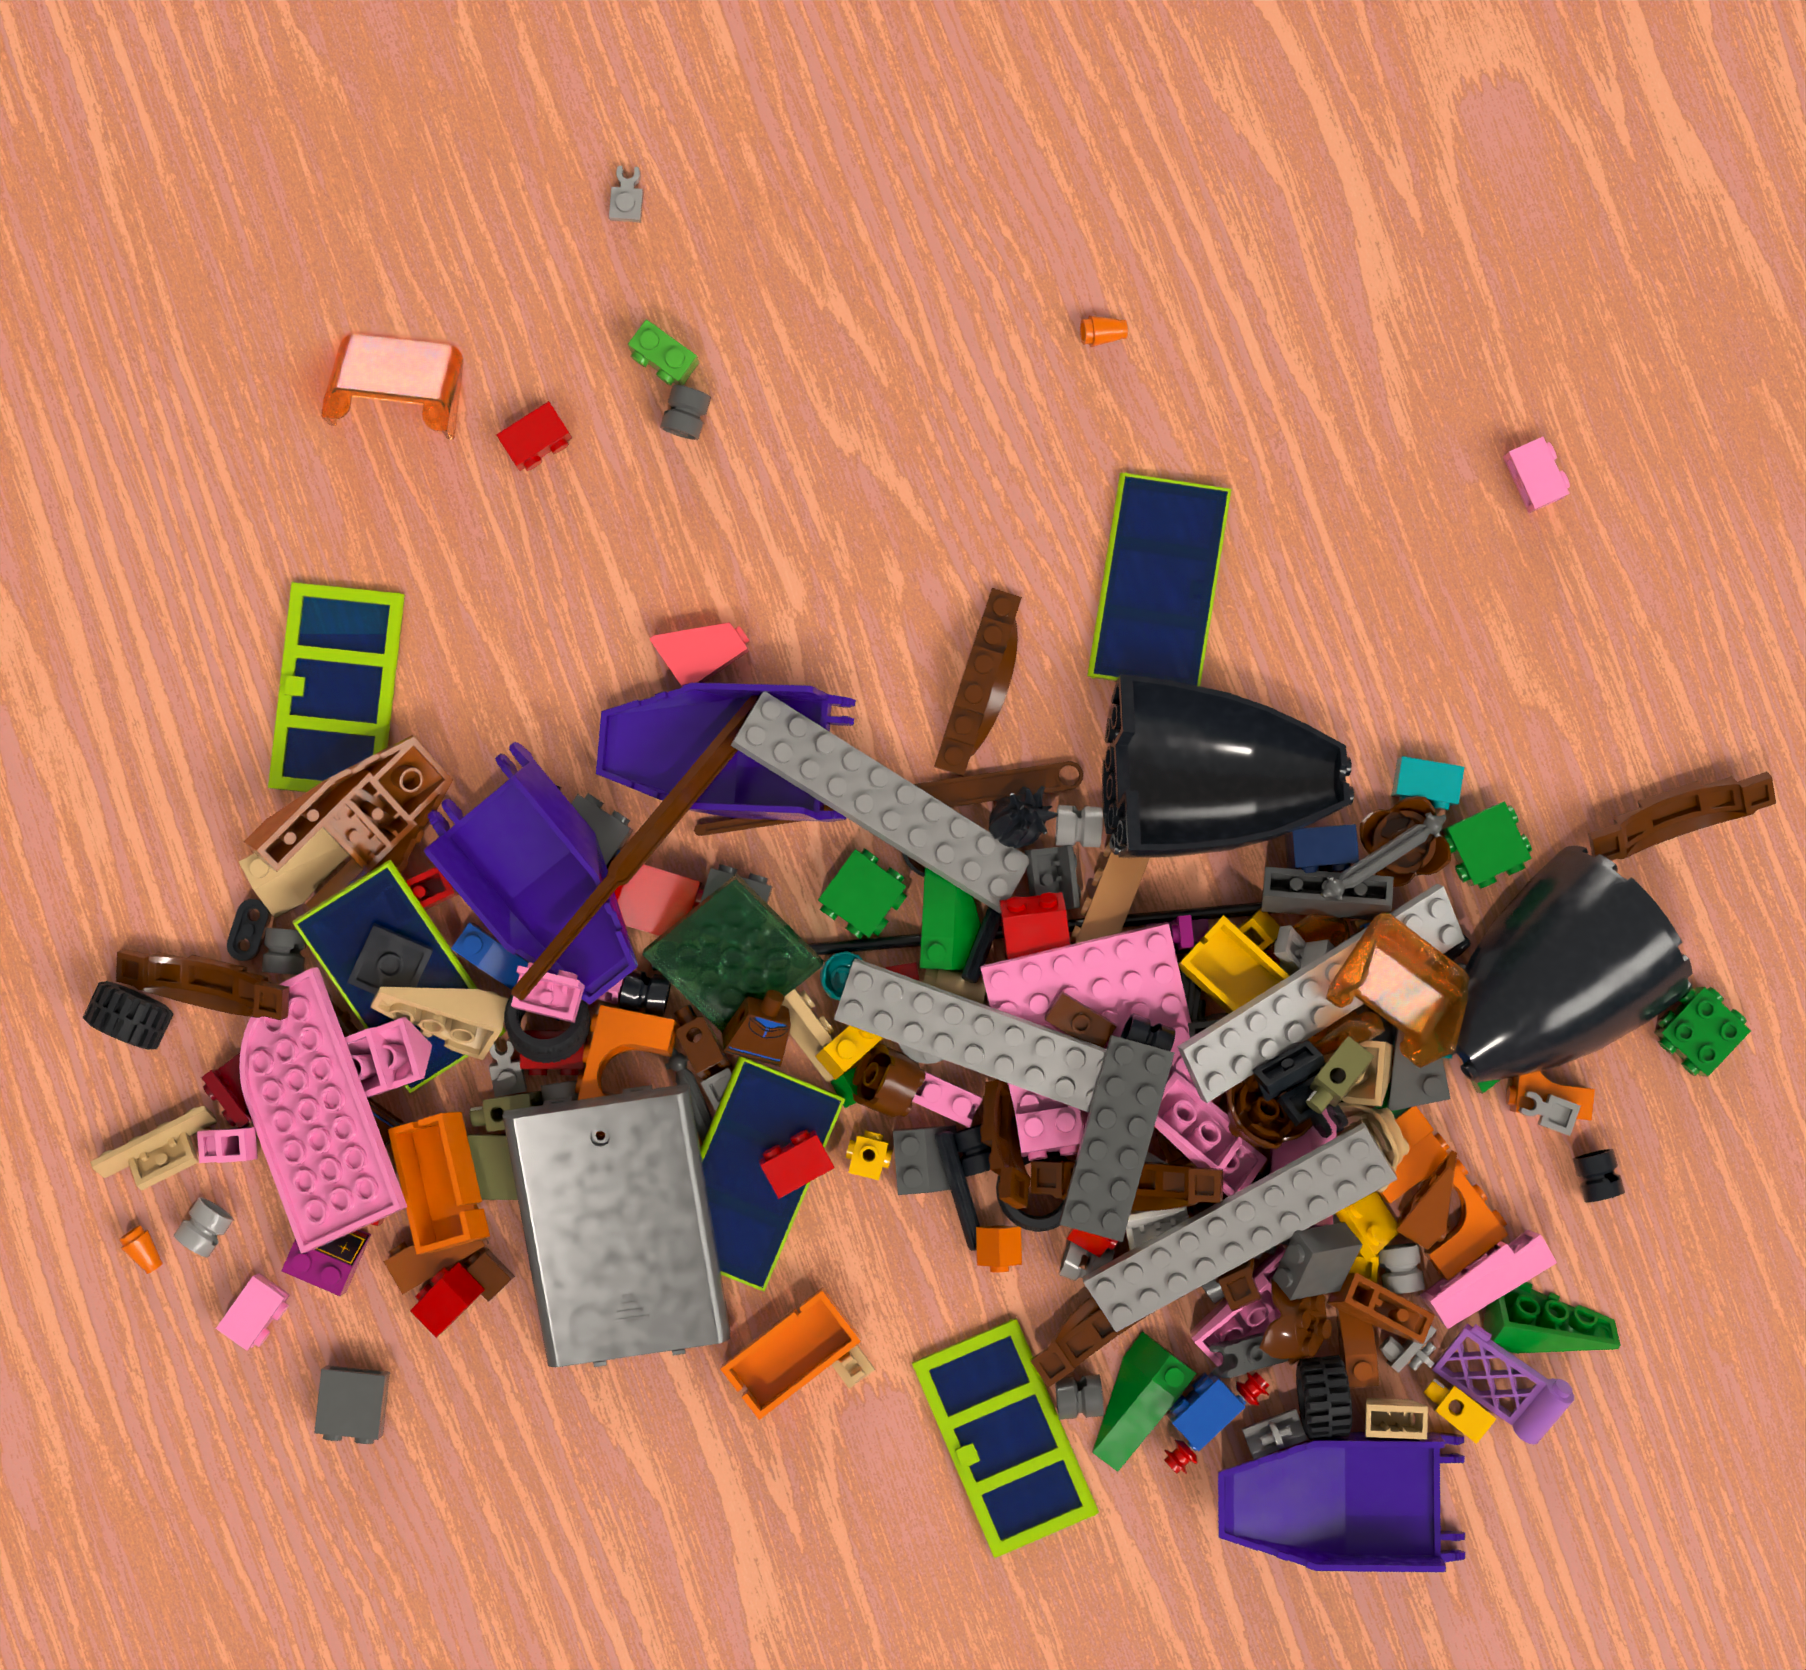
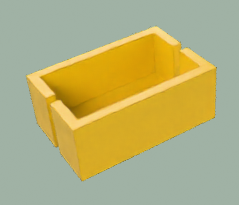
M1224 915L1178 963L1179 969L1228 1014L1289 977L1280 966Z

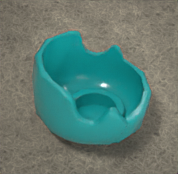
M845 951L835 953L824 962L820 972V981L825 993L830 998L840 1001L854 959L862 960L859 955Z

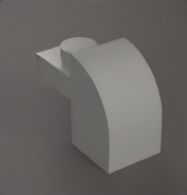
M1291 925L1279 928L1278 937L1274 944V954L1280 960L1279 966L1290 976L1335 947L1329 940L1305 942Z

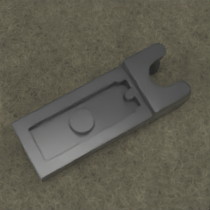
M1265 1332L1231 1341L1226 1340L1214 1343L1209 1347L1211 1352H1221L1223 1355L1221 1366L1213 1369V1374L1219 1378L1237 1377L1246 1374V1372L1288 1362V1359L1272 1358L1259 1348Z

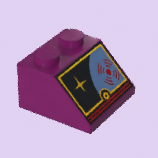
M358 1229L302 1254L295 1239L281 1271L337 1296H341L347 1292L372 1234Z

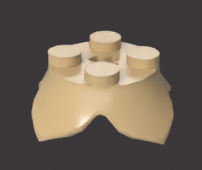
M1346 1102L1339 1103L1338 1105L1348 1119V1125L1343 1127L1344 1131L1340 1135L1365 1123L1391 1167L1396 1171L1397 1165L1402 1161L1403 1156L1409 1152V1144L1403 1138L1392 1111L1388 1108L1371 1109L1364 1105ZM1389 1184L1377 1190V1192L1382 1193Z

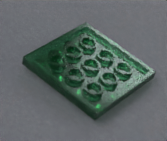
M737 873L644 948L642 954L721 1032H723L745 998L753 997L763 1000L768 990H776L783 994V996H786L823 966L824 961Z

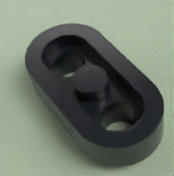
M248 899L242 902L237 909L227 940L228 953L236 960H251L258 955L261 949L265 928L268 927L271 916L261 900ZM253 909H257L260 913V917L256 921L250 918V912ZM244 939L250 942V948L247 951H243L240 947V943Z

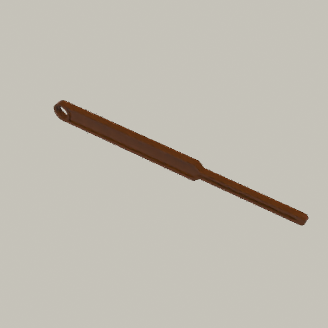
M752 695L614 858L610 863L608 874L513 987L511 993L514 997L524 1000L618 886L628 884L737 753L738 750L732 747L731 743L758 700V695Z
M1066 761L917 783L914 785L951 808L998 801L1011 793L1017 794L1022 787L1029 788L1032 795L1041 786L1045 787L1043 794L1072 790L1081 784L1083 770L1077 763ZM1068 765L1075 767L1079 772L1078 781L1071 786L1064 785L1059 779L1060 770ZM824 806V811H833L829 806ZM737 818L698 824L695 826L694 832L698 836H706L801 821Z

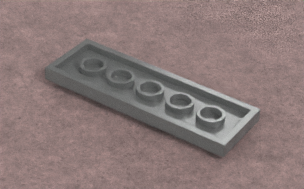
M1110 1035L1058 1222L1059 1225L1123 1242L1174 1052Z

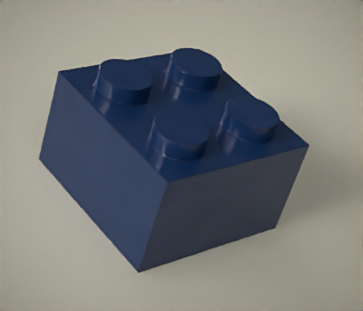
M1356 824L1301 828L1285 834L1287 868L1302 869L1305 873H1315L1319 871V867H1327L1328 872H1343L1351 867V864L1359 861Z

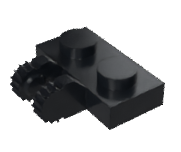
M1316 1074L1281 1095L1277 1102L1295 1127L1311 1118L1314 1128L1323 1138H1327L1333 1133L1331 1126L1322 1113L1315 1112L1306 1103V1100L1314 1092L1310 1086L1317 1076ZM1328 1104L1325 1109H1327L1328 1115L1334 1124L1339 1128L1347 1126V1116H1345L1340 1106L1334 1107Z

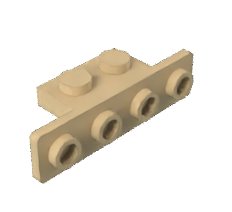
M774 965L754 980L753 985L763 999L768 990H776L783 994L785 999L782 1005L789 1009L791 1026L789 1033L825 1081L830 1082L834 1078L817 1060L815 1055L834 1039L830 1034L835 1030L824 1016L818 1019L811 1009L815 1004L805 990L799 993L778 965Z
M205 1106L192 1108L185 1115L171 1122H164L155 1130L143 1136H136L130 1139L127 1144L115 1150L102 1153L99 1158L90 1162L92 1169L103 1178H106L130 1166L136 1186L140 1190H144L198 1163L199 1161L190 1136L217 1123V1119Z

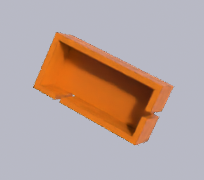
M462 1112L440 1113L417 1120L418 1122H410L388 1129L402 1193L407 1204L406 1211L416 1255L438 1252L490 1237L484 1208L478 1209L477 1203L482 1202Z
M824 1287L800 1304V1313L796 1308L722 1364L720 1368L737 1392L743 1389L744 1384L748 1388L743 1392L742 1399L758 1420L766 1416L861 1342L859 1333Z

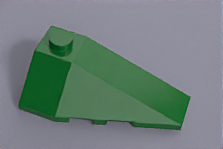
M925 867L919 967L964 970L981 927L974 898Z
M1529 1282L1523 1283L1486 1306L1483 1322L1485 1331L1492 1335L1490 1340L1511 1353L1615 1350L1621 1346L1614 1319L1581 1305L1572 1307L1559 1301L1560 1296L1550 1292L1547 1296L1532 1289L1533 1284Z
M1143 1331L1123 1356L1120 1370L1111 1392V1398L1092 1450L1093 1454L1117 1472L1173 1406L1196 1375V1372L1190 1366Z

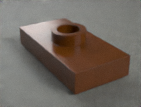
M1061 991L1044 1017L1047 1022L1070 1036L1102 1048L1117 1027L1114 1022Z

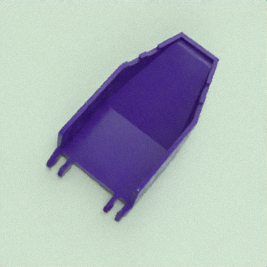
M689 683L673 691H664L655 694L651 698L641 701L635 700L601 711L596 774L663 801L752 695L760 696L762 692H767L829 732L830 724L838 726L854 725V718L849 716H831L832 706L854 707L856 700L830 695L813 686ZM739 750L689 809L690 811L744 819L820 822L846 820L845 816L835 810L824 811V803Z
M513 742L509 746V750L523 768L517 771L514 763L505 754L500 753L495 759L501 770L509 778L508 781L464 817L456 803L451 801V799H445L441 804L443 810L455 824L451 828L445 817L434 809L428 813L430 824H432L439 838L428 845L424 852L500 944L513 955L517 953L530 963H534L604 880L608 871L595 832L537 764L532 754L521 744ZM613 892L547 972L558 975L559 970L578 975L577 980L585 985L581 999L588 1004H592L638 967L615 892Z
M1350 1432L1349 1436L1316 1439L1218 1471V1537L1256 1551L1259 1550L1274 1555L1285 1561L1303 1565L1314 1571L1446 1572L1445 1562L1464 1560L1465 1552L1459 1549L1441 1551V1540H1465V1532L1441 1531L1440 1463H1464L1465 1456L1458 1453L1440 1455V1448H1445V1444L1460 1445L1464 1443V1436L1444 1432H1427V1439L1365 1437V1432Z

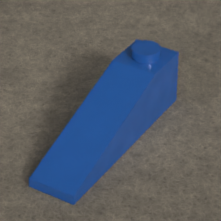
M469 923L451 948L511 990L519 979V974L516 972L517 967H527L528 963H530L517 953L513 955L507 951L495 937L475 923Z

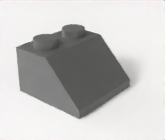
M956 1125L893 1130L898 1195L951 1190L936 1143L935 1134L943 1130H950L952 1133H955Z

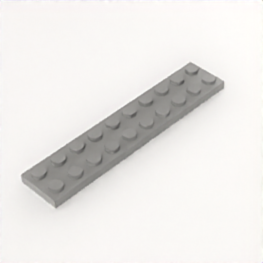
M767 692L761 693L731 743L732 747L1000 913L999 900L1011 898L1029 865V858L1024 853L1014 847L1004 846L998 839H994L989 831Z
M1439 884L1432 886L1177 1046L1200 1099L1206 1103L1210 1102L1251 1076L1254 1069L1308 1040L1464 941V935L1444 886Z
M857 958L853 961L834 1017L836 1021L1086 1112L1090 1111L1106 1049Z
M1362 1123L1225 1198L1221 1203L1214 1204L1083 1276V1283L1114 1330L1118 1332L1291 1238L1295 1231H1303L1397 1180V1175L1365 1123Z

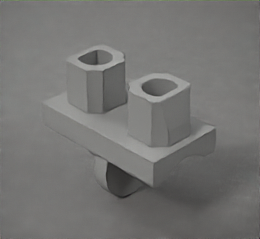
M1432 1325L1430 1326L1424 1344L1437 1331ZM1389 1336L1379 1346L1381 1352L1388 1359L1386 1363L1398 1373L1414 1355L1416 1357L1408 1364L1414 1371L1423 1362L1430 1368L1435 1364L1429 1358V1355L1436 1349L1431 1342H1428L1420 1350L1424 1344L1407 1339L1401 1346L1393 1337Z
M1295 1408L1242 1428L1254 1460L1308 1440Z

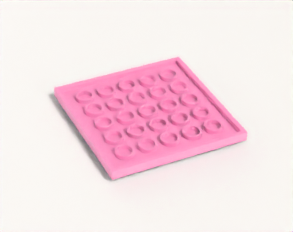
M1168 922L980 966L990 1007L1064 1034L1067 1033L1047 1022L1044 1018L1061 991L1114 1022L1117 1026L1112 1033L1114 1036H1121L1128 1018L1133 1013L1150 1019L1151 1026L1160 1023L1175 1029L1176 1034L1171 1052L1175 1054L1168 1078L1176 1071L1195 1087L1177 1047L1190 1039L1188 1023H1191ZM1109 1039L1103 1048L1107 1049ZM1008 1083L1015 1115L1070 1106ZM1080 1109L1084 1132L1089 1112Z

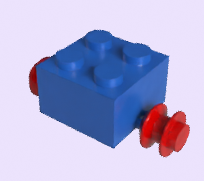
M1213 1371L1209 1375L1205 1372L1192 1383L1191 1386L1194 1389L1186 1397L1182 1394L1170 1408L1171 1411L1167 1416L1172 1424L1189 1441V1445L1184 1441L1175 1439L1177 1448L1172 1452L1164 1450L1168 1455L1164 1461L1176 1474L1181 1470L1187 1474L1185 1466L1189 1462L1198 1464L1195 1452L1197 1450L1200 1451L1245 1408V1400L1251 1405L1258 1406L1257 1397L1261 1393L1269 1396L1266 1389L1270 1385L1257 1371L1253 1375L1246 1372L1248 1380L1245 1383L1236 1381V1389L1241 1395L1238 1394L1236 1396L1219 1377L1213 1374Z

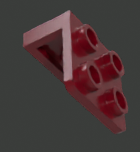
M238 1053L219 1069L210 1070L201 1078L205 1082L203 1089L213 1101L218 1100L225 1109L222 1111V1114L227 1122L233 1127L237 1125L240 1129L249 1126L253 1122L242 1092L239 1069L240 1053Z

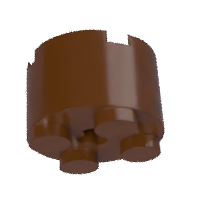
M878 1044L874 1046L877 1048L876 1051L873 1053L867 1052L862 1057L855 1070L853 1084L857 1086V1095L852 1093L853 1099L856 1103L888 1117H896L898 1115L905 1117L911 1111L912 1100L917 1089L924 1083L925 1071L920 1069L918 1062L910 1059L907 1055L883 1044Z

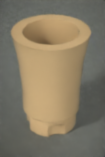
M926 969L923 983L986 1005L987 993L982 972L978 982L970 983L962 978L963 971Z

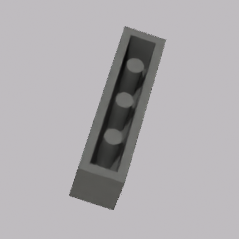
M1265 867L1261 911L1378 921L1391 913L1394 877L1372 875L1357 886L1346 888L1342 894L1343 899L1337 901L1334 897L1323 898L1321 894L1328 882L1327 877L1333 875L1334 878L1339 879L1340 872L1316 871L1315 873H1305L1302 869Z

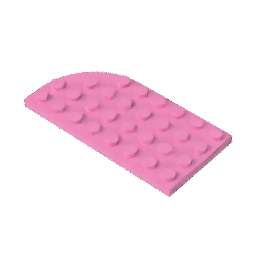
M310 968L280 984L289 987L287 1018L276 1020L268 1017H251L249 1019L241 1044L239 1065L244 1099L301 1254L407 1208L319 968Z

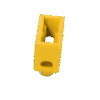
M1434 1378L1423 1392V1394L1437 1404L1434 1411L1476 1444L1496 1420L1494 1416L1454 1385L1448 1389ZM1453 1400L1462 1405V1410L1458 1414L1449 1409V1404Z

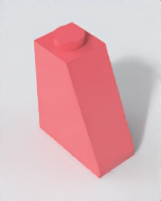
M730 622L659 634L650 638V641L681 686L689 683H704L749 651L745 644L750 642L741 627L738 626L734 629Z

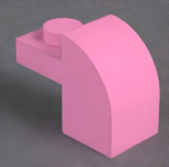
M255 1127L197 1131L199 1163H223L258 1159Z

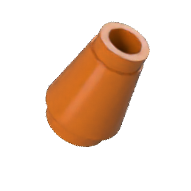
M1089 316L1088 319H1082L1080 323L1081 342L1083 345L1089 344L1090 347L1126 339L1128 336L1126 320Z
M141 1225L133 1228L119 1239L123 1245L121 1249L144 1269L146 1274L153 1272L163 1264L149 1231H144Z

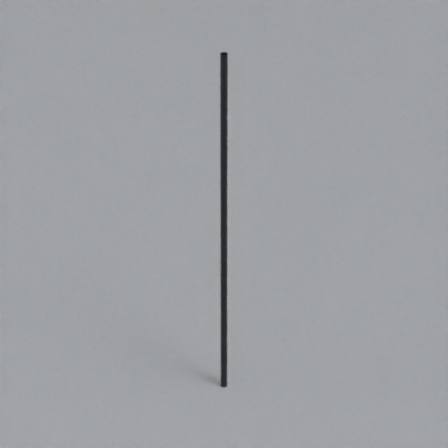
M1262 902L1128 914L1123 927L1171 922L1178 916L1191 915L1192 920L1219 919L1223 915L1226 918L1251 916L1262 907ZM1085 918L1067 920L1069 932H1073L1075 925L1082 927ZM999 926L994 939L1003 938L1002 926ZM921 933L651 958L652 970L656 971L829 955L845 951L862 952L920 946Z

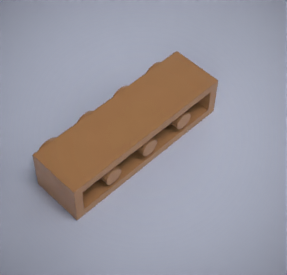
M1109 839L1103 857L1109 859L1105 869L1098 868L1092 886L1097 887L1093 899L1086 897L1080 913L1086 917L1082 927L1075 925L1070 938V944L1121 933L1150 858H1119V855H1114L1111 851Z

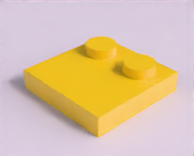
M1377 1191L1335 1213L1340 1222H1345L1363 1244L1360 1253L1365 1261L1375 1257L1399 1233L1396 1231L1397 1222Z

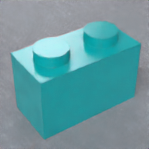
M1404 756L1397 758L1391 796L1400 797L1399 801L1408 797H1426L1434 809L1449 810L1450 805L1459 804L1465 767Z

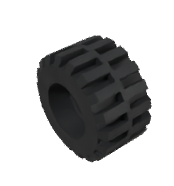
M104 981L98 983L83 1019L91 1027L106 1035L139 1048L152 1050L158 1049L172 1019L173 1012L163 1003L145 994L113 982Z
M1339 1355L1299 1359L1296 1368V1385L1300 1417L1305 1434L1309 1440L1349 1436L1352 1427V1403L1344 1362Z

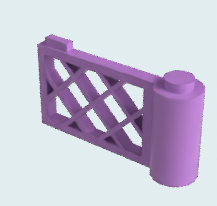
M1466 1324L1434 1364L1432 1371L1511 1424L1514 1432L1520 1439L1529 1444H1537L1574 1401L1571 1386L1562 1379H1547L1490 1340L1492 1335L1475 1324L1472 1327ZM1469 1337L1478 1343L1480 1351L1465 1352L1463 1346L1465 1338ZM1482 1359L1485 1371L1470 1372L1467 1360ZM1489 1359H1501L1506 1363L1507 1370H1492ZM1460 1360L1463 1372H1452L1444 1364L1447 1361ZM1509 1377L1512 1389L1497 1390L1494 1378ZM1516 1377H1527L1536 1384L1532 1388L1518 1389ZM1472 1379H1487L1490 1390H1478L1473 1386ZM1514 1397L1516 1408L1510 1412L1500 1405L1499 1398Z

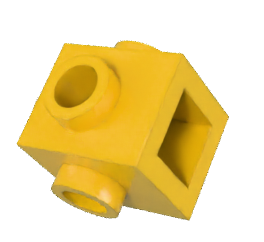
M865 1130L864 1136L858 1134L856 1141H849L845 1157L851 1159L848 1173L879 1181L882 1167L889 1168L893 1150L887 1149L888 1141H883V1134ZM866 1149H871L875 1152V1156L872 1159H866L863 1156V1152Z

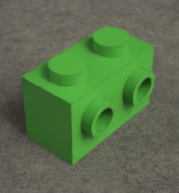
M647 319L628 343L629 349L632 352L630 357L643 367L650 365L657 370L656 376L670 386L672 383L683 386L699 364L697 355Z

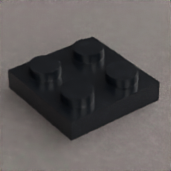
M373 923L348 976L347 983L375 995L380 987L416 988L433 952V947Z

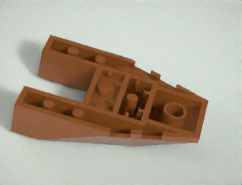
M411 735L322 781L267 818L244 843L266 865L278 872L323 827L352 859L305 904L311 910L384 864V862L391 860L401 873L409 863L407 859L416 842L419 844L424 835L423 829L429 820L428 813L438 809L453 779L424 746ZM388 878L384 879L320 921L331 931L339 935L391 882Z

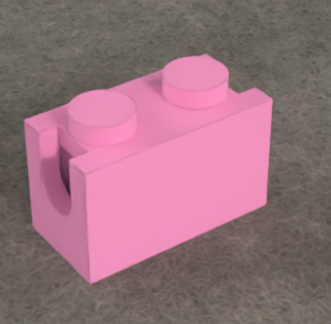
M1544 437L1511 450L1503 456L1528 513L1545 507L1570 494L1567 489L1570 487L1569 480L1563 471H1559L1554 461L1557 459L1556 452L1550 442L1546 443Z
M925 1071L924 1083L917 1089L912 1101L970 1128L974 1114L983 1098Z
M258 1273L252 1276L216 1329L245 1350H249L250 1347L253 1348L254 1345L260 1347L270 1334V1331L266 1328L273 1318L278 1321L287 1310L289 1305L285 1301L290 1294Z

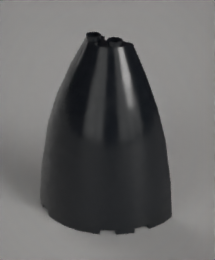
M1126 674L1119 675L1111 699L1112 704H1114L1111 718H1107L1104 740L1106 743H1110V746L1107 748L1106 757L1102 763V804L1106 834H1112L1109 846L1113 854L1119 855V858L1177 857L1230 851L1275 839L1315 823L1352 805L1354 789L1346 782V776H1349L1351 773L1352 763L1351 758L1347 757L1346 745L1269 706L1228 692L1172 680Z
M1567 846L1530 879L1494 920L1471 955L1451 996L1437 1032L1442 1038L1441 1044L1444 1049L1451 1055L1457 1053L1462 1059L1461 1070L1471 1081L1474 1080L1476 1083L1518 1077L1558 1067L1596 1052L1646 1024L1678 1002L1691 990L1692 984L1688 981V977L1693 974L1690 959L1686 955L1681 954L1678 948L1682 941L1675 928L1653 898L1632 877L1627 880L1618 874L1617 865L1603 855L1598 854L1596 857L1587 854V848L1582 846Z

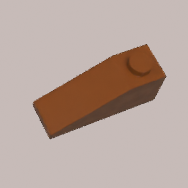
M1453 1150L1441 1162L1399 1215L1396 1231L1427 1250L1436 1241L1442 1242L1450 1228L1447 1222L1457 1153Z
M487 1238L438 1252L416 1255L414 1244L408 1247L403 1242L388 1251L391 1257L383 1262L403 1295L435 1276L444 1267L446 1269L486 1246L489 1242Z
M1356 1272L1348 1273L1340 1291L1332 1292L1327 1301L1331 1306L1354 1318L1419 1344H1424L1435 1316L1431 1312Z
M1336 1308L1340 1358L1344 1362L1347 1371L1349 1387L1380 1386L1373 1325L1354 1318Z

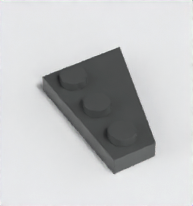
M1432 1005L1398 1011L1394 1043L1395 1051L1387 1108L1394 1111L1451 1099Z

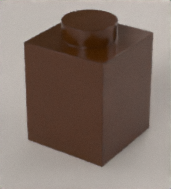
M489 1249L483 1254L476 1251L464 1263L471 1276L485 1289L481 1295L488 1302L515 1277Z

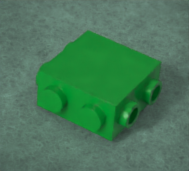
M1505 801L1442 829L1444 837L1449 843L1450 851L1454 854L1458 865H1455L1457 875L1462 883L1467 882L1468 886L1478 884L1480 889L1497 882L1496 875L1505 871L1508 876L1526 868L1524 862L1532 859L1529 854L1532 851L1531 844L1525 834L1520 835L1516 823L1519 822L1517 814L1511 805H1506Z
M865 848L861 853L856 849L853 851L818 899L823 904L819 910L834 921L840 916L848 922L845 929L859 939L863 935L870 938L873 933L879 936L889 922L884 918L889 910L893 908L897 911L908 896L903 893L906 886L902 881L905 877L891 867L887 871L883 870L876 864L879 858Z
M1692 987L1679 1000L1681 1004L1674 1012L1669 1010L1659 1019L1657 1024L1660 1027L1654 1032L1660 1038L1658 1041L1659 1045L1671 1055L1675 1052L1684 1060L1681 1065L1693 1076L1698 1074L1708 1077L1751 1032L1745 1025L1747 1022L1746 1018L1737 1010L1732 1009L1730 1011L1721 1003L1724 998L1712 987L1708 989L1706 987H1696L1695 989Z

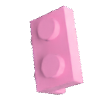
M528 963L527 967H517L516 972L519 974L518 981L523 977V975L528 971V969L533 965V963ZM559 970L558 975L546 973L524 1000L513 996L511 1006L516 1009L575 1023L585 985L577 980L578 975L571 972Z
M1069 1106L1015 1115L1021 1157L1028 1156L1029 1161L1046 1159L1048 1158L1047 1153L1060 1151V1156L1078 1154L1083 1136L1080 1109Z

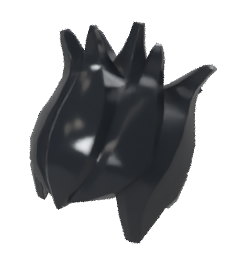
M1041 786L1034 795H1032L1029 788L1022 787L1017 794L1011 793L997 801L996 806L990 813L988 828L994 839H998L1004 846L1020 848L1033 844L1041 833L1044 835L1048 833L1045 823L1047 820L1057 817L1058 813L1048 811L1052 806L1042 805L1044 786Z

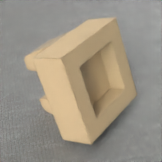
M858 1345L832 1364L849 1389L875 1370Z

